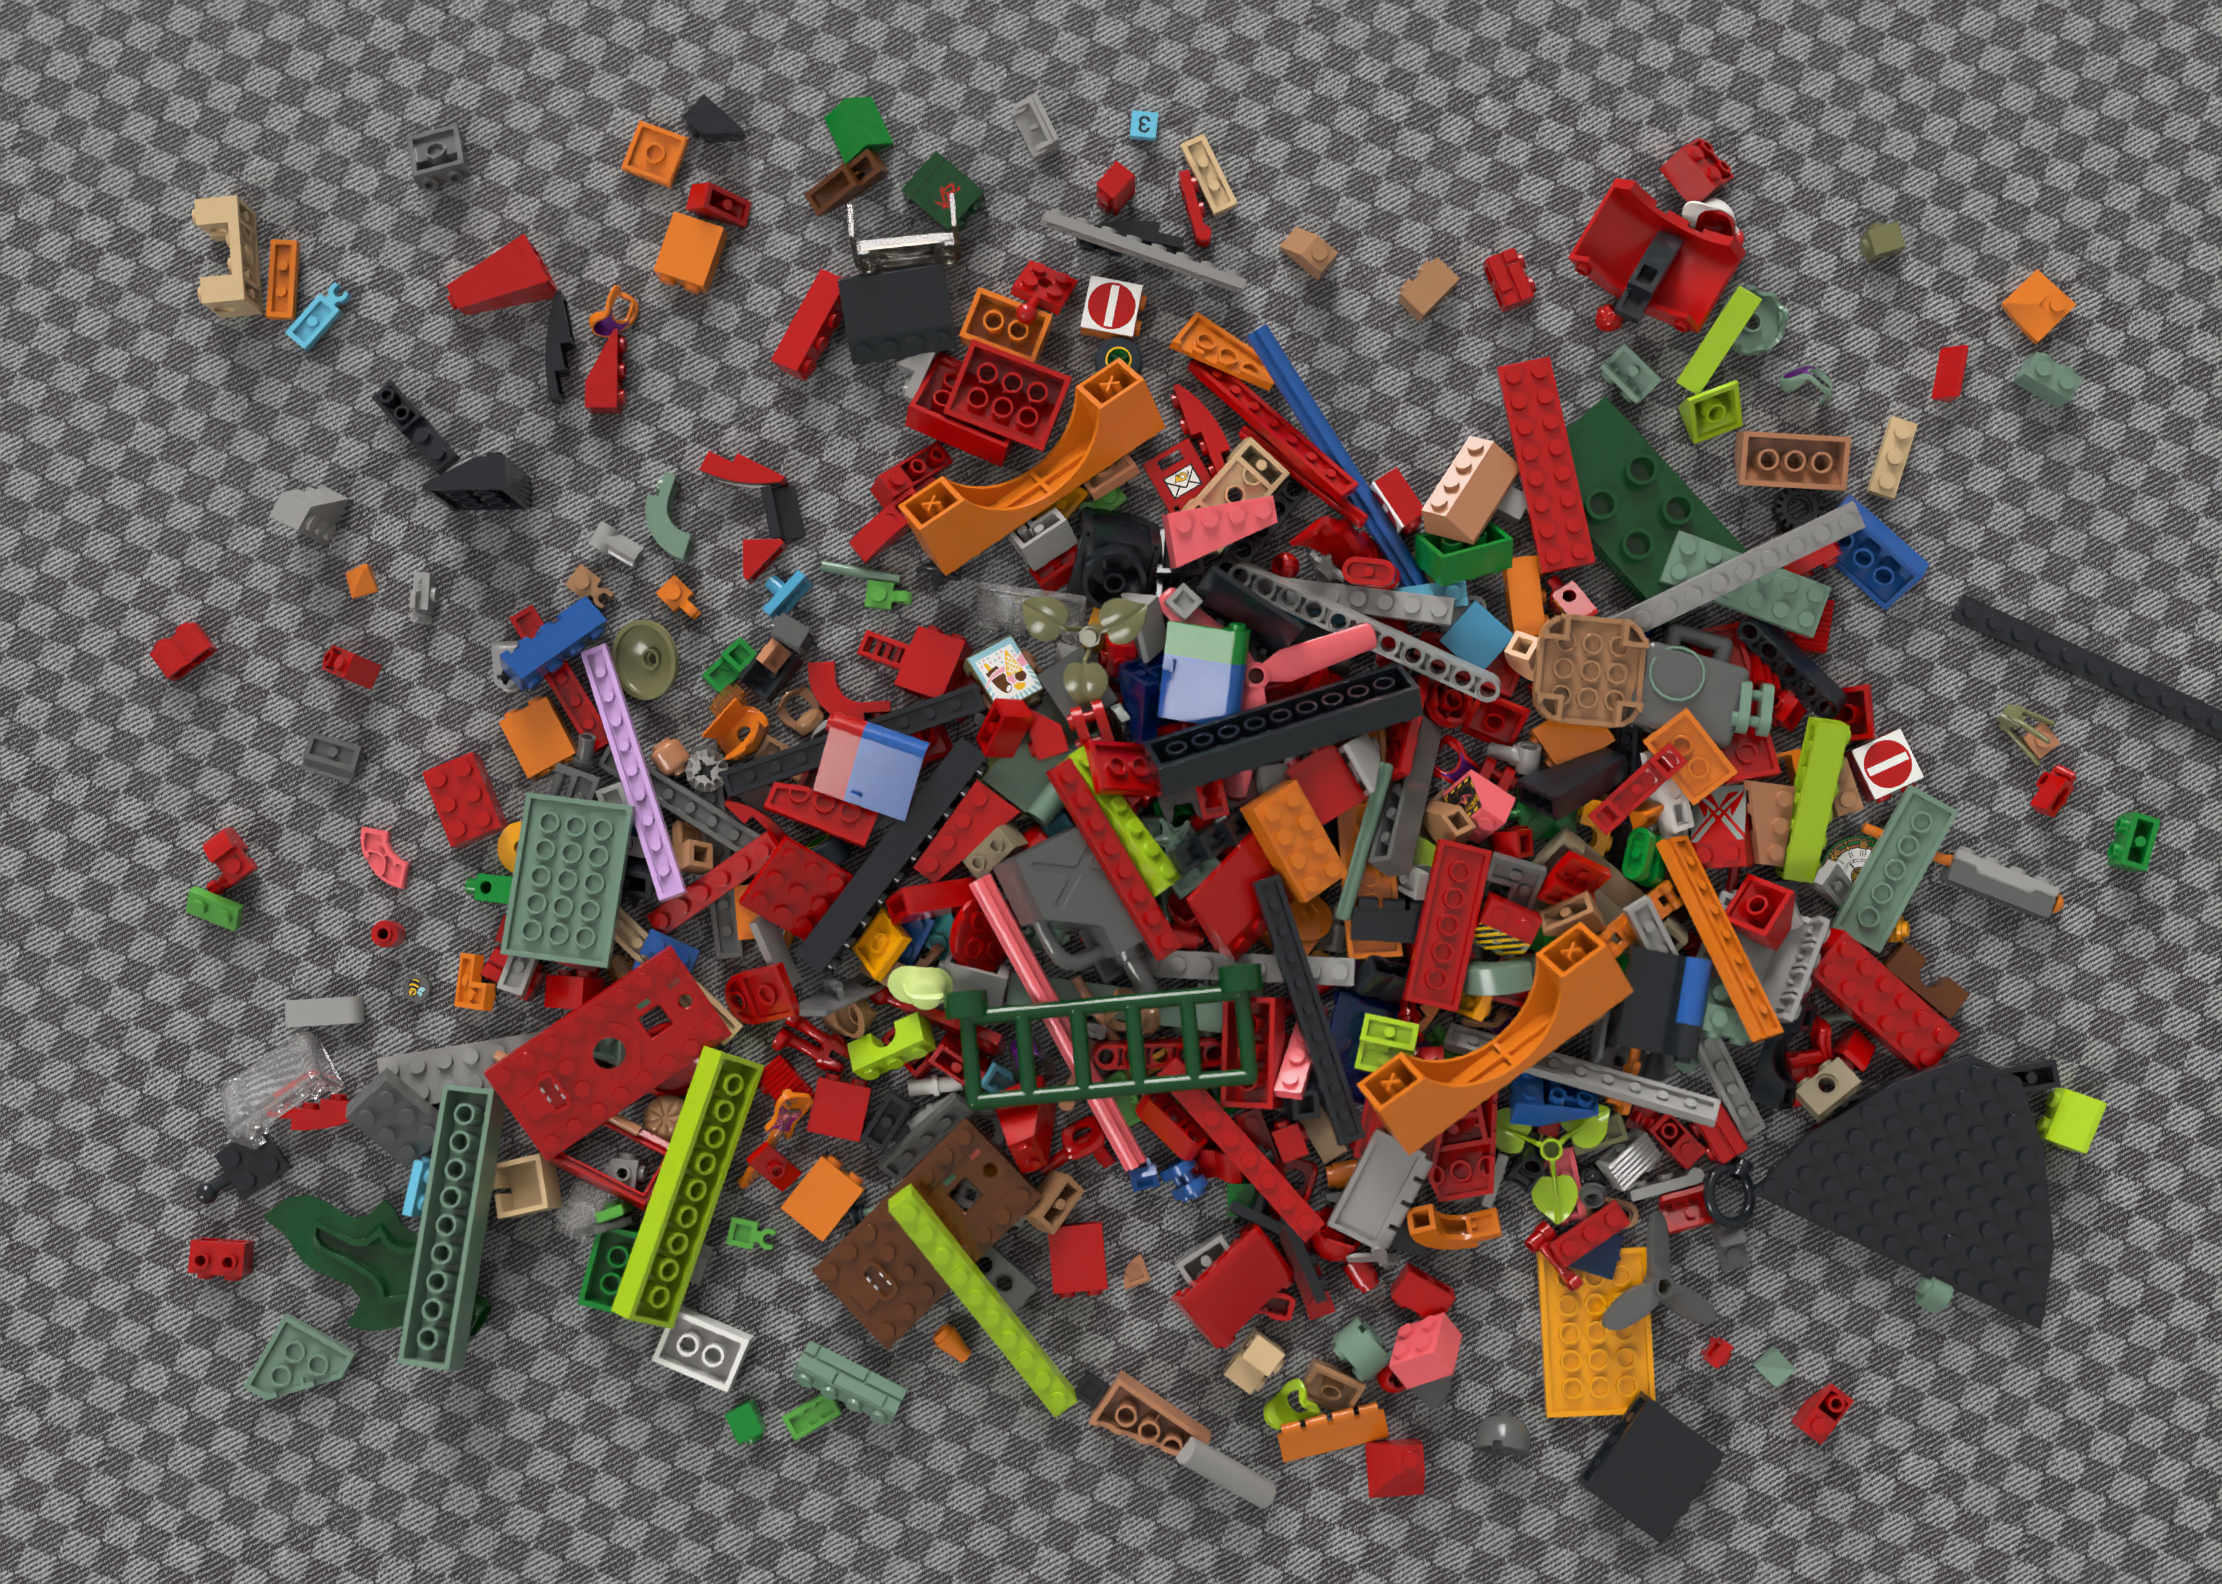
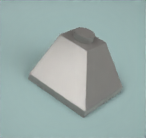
M1367 733L1338 749L1339 754L1366 797L1375 791L1381 758L1378 753L1381 749L1374 737L1370 738Z

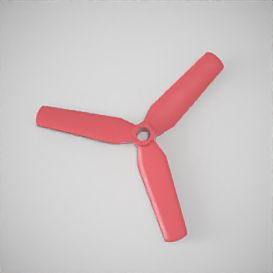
M1169 588L1159 597L1161 611L1170 621L1183 622L1164 605L1165 601L1176 591L1175 588ZM1199 607L1183 622L1220 629L1224 628ZM1365 623L1278 650L1263 663L1255 662L1248 650L1241 711L1266 704L1264 687L1269 682H1291L1374 649L1377 646V637L1373 627L1369 623ZM1254 668H1260L1264 672V679L1258 684H1254L1249 680V673ZM1253 770L1240 772L1223 779L1226 797L1237 800L1245 799Z

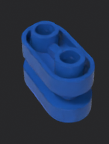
M1179 1159L1159 1172L1164 1182L1174 1181L1176 1187L1170 1192L1176 1201L1182 1199L1184 1203L1191 1198L1196 1199L1207 1191L1205 1186L1208 1184L1205 1176L1203 1174L1194 1176L1191 1171L1197 1165L1194 1159L1191 1161Z

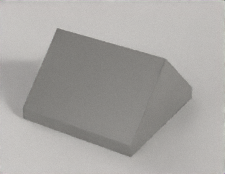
M1123 593L1121 596L1124 599L1147 604V615L1144 625L1133 640L1144 663L1150 662L1165 647L1166 628L1159 598L1156 595Z

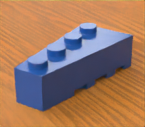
M586 596L561 612L556 617L558 621L555 624L550 621L539 627L535 633L536 637L531 639L526 636L517 643L518 646L512 653L506 650L499 655L502 669L522 692L528 688L530 690L536 688L543 681L542 677L549 671L551 674L558 671L564 665L563 661L570 655L572 657L577 656L584 650L585 643L591 639L594 641L599 639L606 632L607 619Z

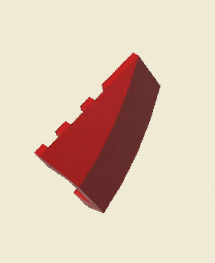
M1498 1091L1443 1132L1434 1176L1427 1175L1439 1203L1494 1193Z

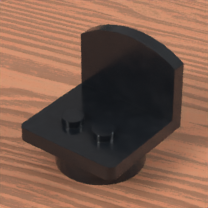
M1082 508L1079 517L1081 536L1066 589V600L1070 603L1096 607L1101 610V607L1107 601L1114 598H1122L1121 594L1123 593L1149 595L1162 549L1159 525L1124 512L1098 508Z

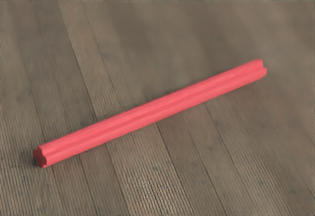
M991 873L970 883L969 886L1032 1002L1060 1001ZM1070 1018L1042 1019L1075 1078ZM1090 1056L1092 1083L1104 1082ZM1114 1098L1087 1100L1124 1170H1133L1144 1163L1147 1159Z

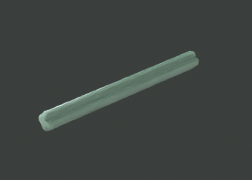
M1379 763L1376 788L1368 798L1348 874L1335 914L1336 918L1349 921L1352 916V909L1356 902L1394 768L1389 763Z

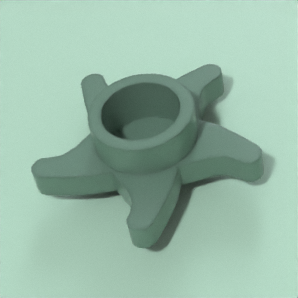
M1160 818L1158 822L1162 826V835L1157 836L1154 840L1160 847L1165 849L1166 856L1172 862L1167 851L1185 839L1190 821L1186 820L1182 826L1174 828L1164 818Z

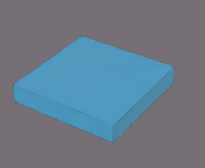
M1474 600L1441 636L1439 641L1456 657L1486 669L1509 644L1514 634Z

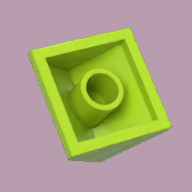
M1737 380L1689 397L1678 407L1693 444L1743 426L1739 382Z

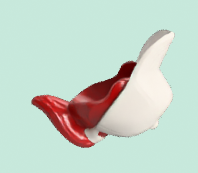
M1710 198L1703 203L1690 201L1684 205L1682 217L1690 221L1689 226L1694 230L1702 233L1704 229H1708L1719 234L1735 237L1740 245L1743 246L1744 234L1736 226L1734 213L1725 202L1717 198Z

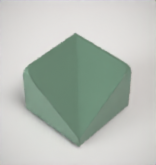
M1773 1346L1753 1364L1760 1374L1775 1388L1779 1387L1796 1371L1781 1352Z

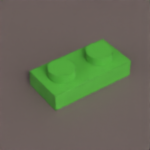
M197 886L189 890L186 907L187 913L234 932L241 927L244 905Z

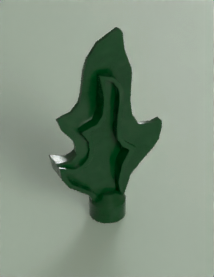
M311 1195L288 1197L265 1214L264 1219L284 1233L300 1259L308 1267L350 1285L359 1296L360 1301L354 1315L347 1321L348 1326L360 1330L378 1331L404 1325L418 1234L403 1226L396 1208L386 1199L372 1213L359 1218L349 1216L328 1202ZM478 1293L475 1295L468 1341L472 1340L480 1331L493 1306L491 1300Z

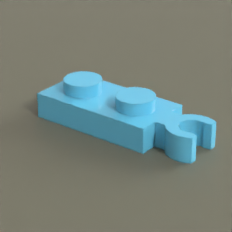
M336 282L329 287V295L326 298L319 294L285 332L307 352L310 351L343 313L338 309V306L348 303L351 299V295L347 291L342 296L337 297V292L341 289V286Z

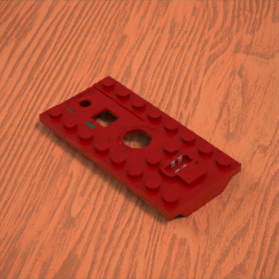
M669 945L484 1070L483 1074L548 1162L699 1058L704 1046L713 1048L731 1036L732 1033L672 946ZM684 994L692 997V1003L688 1007H682L679 1004V999ZM660 1005L672 1022V1025L656 1036L651 1037L639 1018ZM605 1038L620 1040L626 1049L623 1062L612 1069L600 1067L593 1058L595 1045Z

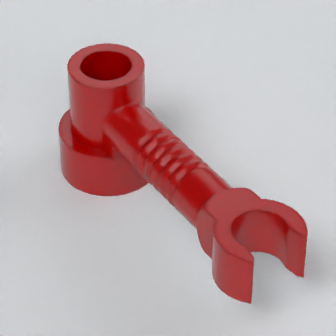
M1541 1221L1533 1229L1534 1232L1524 1240V1244L1532 1253H1536L1539 1250L1547 1258L1548 1262L1554 1266L1565 1286L1573 1292L1584 1283L1571 1269L1560 1266L1547 1246L1548 1243L1557 1238V1235L1549 1224Z

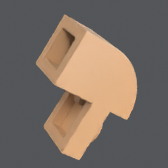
M1516 630L1504 651L1505 657L1514 671L1533 681L1537 637Z

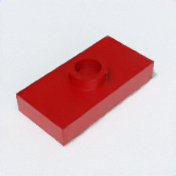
M767 1141L746 1159L752 1168L781 1192L802 1174L798 1167Z

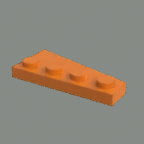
M1199 312L1193 315L1169 346L1173 350L1267 391H1270L1275 384L1253 348Z

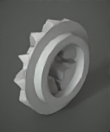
M705 749L696 751L688 759L685 772L687 781L695 789L702 792H712L723 786L724 782L720 772L729 768L727 761L719 752ZM701 761L707 766L716 765L710 771L712 780L706 775H698L703 770Z

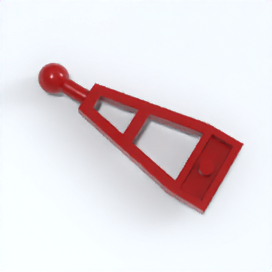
M885 985L882 990L869 995L870 1000L875 1005L887 1003L901 1009L908 1015L919 1012L930 1021L932 1026L945 1032L950 1031L951 1034L961 1038L959 1019L945 1020V1012L935 1008L923 1010L915 1007L913 1004L901 1002L890 993L889 988ZM976 1025L978 1047H981L979 1051L991 1057H994L995 1054L1003 1056L1007 1048L1003 1035Z

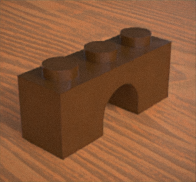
M1907 942L1897 943L1882 961V964L1943 1019L1950 1020L1970 994L1949 977H1939L1931 987L1925 986L1920 979V970L1927 959Z

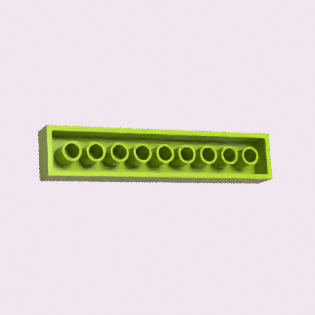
M707 1046L703 1047L611 1311L631 1321L669 1329L674 1328L765 1065Z

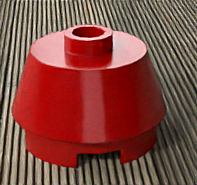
M1435 679L1428 684V696L1424 702L1423 715L1438 727L1456 728L1462 725L1468 713H1471L1473 710V697Z

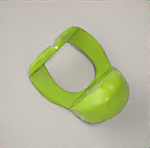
M1292 1379L1266 1402L1263 1416L1265 1422L1270 1427L1282 1430L1281 1424L1297 1420L1305 1421L1304 1419L1318 1416L1321 1411L1314 1402L1307 1400V1391L1304 1383L1300 1379ZM1299 1390V1402L1303 1408L1308 1410L1302 1413L1293 1410L1288 1402V1394Z

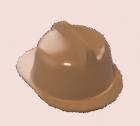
M863 998L845 1008L828 1014L827 1017L821 1018L831 1031L859 1039L864 1035L865 1029L870 1027L873 1018L878 1013Z

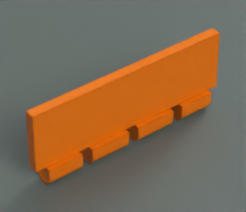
M1377 1402L1358 1406L1359 1414L1354 1415L1353 1408L1351 1407L1331 1412L1332 1421H1328L1326 1414L1304 1419L1306 1427L1301 1428L1299 1420L1281 1424L1282 1433H1278L1277 1437L1283 1463L1388 1438L1389 1433L1384 1409H1378Z

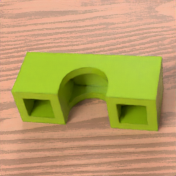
M919 1012L895 1021V1037L885 1047L884 1043L871 1033L847 1043L853 1072L865 1081L878 1078L880 1074L891 1069H898L905 1063L922 1058L927 1053L936 1050L930 1021Z

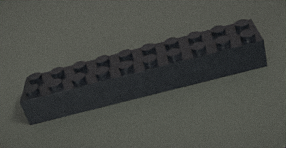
M1396 663L1142 742L1148 770L1163 797L1175 795L1192 787L1204 786L1208 782L1229 778L1240 772L1255 770L1272 762H1281L1288 757L1306 754L1323 746H1332L1339 741L1357 738L1362 734L1383 730L1388 726L1400 722H1408L1416 717L1423 716L1420 687L1400 663Z
M961 737L911 801L906 821L898 819L795 952L798 957L821 974L834 972L843 961L840 956L845 950L850 951L859 940V937L856 935L861 929L868 928L876 917L873 915L875 910L886 905L885 900L892 896L889 893L895 885L899 887L909 875L905 871L911 864H916L924 853L922 849L928 842H932L940 831L938 828L944 820L947 821L956 809L955 806L965 797L976 778L982 780L990 769L988 757H985L981 751Z

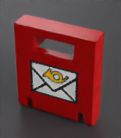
M1189 438L1142 464L1144 471L1168 513L1176 512L1174 509L1176 506L1181 510L1190 499L1196 498L1212 480ZM1178 451L1182 460L1161 471L1157 462Z

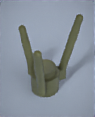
M2009 703L1996 719L2001 723L1999 728L2011 737L2036 766H2039L2041 762L2011 728L2017 730L2020 726L2046 744H2049L2051 742L2049 738L2024 722L2025 716L2051 726L2055 725V721L2031 712L2019 704L2015 707Z

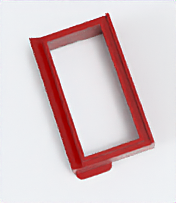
M609 1121L602 1124L663 1156L666 1155L670 1143L641 1129L638 1136H635ZM564 1151L549 1160L551 1164L645 1212L663 1164L662 1161L645 1192L641 1193L563 1153Z

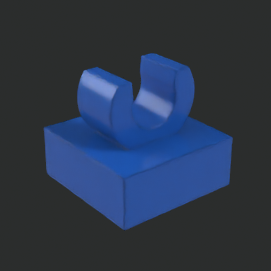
M1149 1157L1146 1158V1167L1129 1170L1134 1192L1160 1186L1156 1166L1152 1165Z

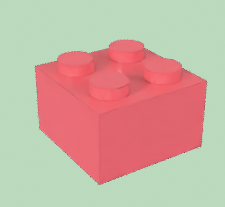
M1444 1312L1428 1316L1411 1324L1407 1323L1399 1327L1389 1367L1407 1389L1453 1375L1462 1334Z

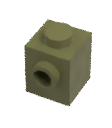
M1898 221L1883 225L1882 222L1867 227V231L1859 238L1860 252L1866 257L1867 263L1896 255L1906 247Z

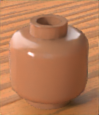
M669 737L656 744L651 749L653 753L650 756L651 761L660 773L665 776L673 774L675 778L685 772L688 759L691 758L678 739L670 740Z

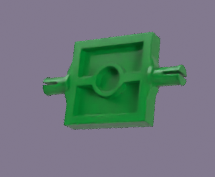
M1515 787L1517 802L1515 809L1510 811L1507 821L1517 820L1519 825H1528V829H1532L1533 840L1554 837L1564 826H1567L1577 834L1575 817L1578 809L1559 821L1554 820L1519 802L1518 787Z

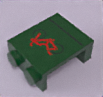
M937 151L932 154L901 189L903 198L911 205L915 202L942 225L949 238L955 233H961L967 225L966 220L972 214L976 215L985 204L984 191Z

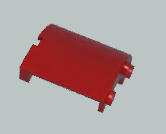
M1616 178L1568 259L1575 265L1574 269L1577 273L1590 278L1605 291L1620 299L1630 277L1660 229L1683 239L1682 247L1644 313L1672 325L1680 332L1686 333L1688 330L1699 333L1745 256L1746 251L1735 237L1719 234L1708 229H1704L1701 233L1690 228V221L1672 211H1668L1666 214L1655 206L1658 201L1651 197L1636 181Z

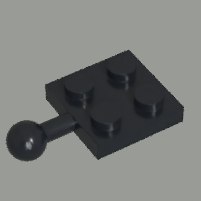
M259 1124L214 1155L226 1174L213 1183L206 1182L201 1184L196 1190V1198L202 1204H211L218 1198L219 1192L233 1183L242 1199L247 1200L293 1169V1167L265 1125Z

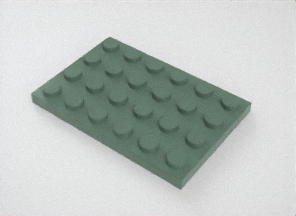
M526 793L500 954L610 969L635 814L634 806Z

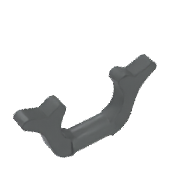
M636 1211L598 1225L591 1224L574 1229L573 1235L574 1237L602 1232L606 1233L632 1224L634 1220L639 1219L638 1213Z

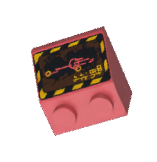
M1472 769L1443 794L1446 803L1461 806L1476 825V829L1469 837V840L1477 844L1481 843L1506 823L1516 799Z

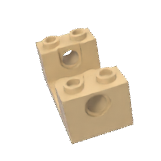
M237 195L194 199L195 209H192L194 224L201 230H204L205 233H209L210 237L216 242L226 241L230 248V258H228L227 264L231 274L200 277V287L197 290L199 301L221 318L263 314L256 212Z
M1252 437L1246 438L1225 459L1227 463L1196 498L1190 499L1180 511L1231 503L1227 496L1231 488H1237L1240 491V501L1270 496L1290 472ZM1226 546L1211 552L1210 554H1219Z

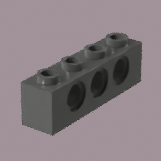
M994 1244L982 1256L992 1261V1268L988 1271L981 1269L980 1271L1008 1306L1016 1313L1036 1291L1038 1284ZM1001 1276L1010 1277L1013 1282L1012 1287L1002 1289L998 1285V1278Z

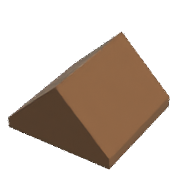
M1313 1356L1302 1380L1306 1387L1307 1400L1331 1412L1353 1408L1366 1388L1365 1381L1361 1382L1354 1374Z

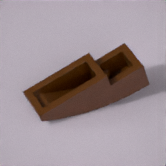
M867 148L849 164L842 163L804 195L816 215L821 217L860 195L890 172L877 151Z

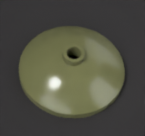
M635 620L621 628L615 637L611 652L621 687L629 695L641 700H651L663 696L673 686L679 669L678 651L673 638L663 626L652 620Z

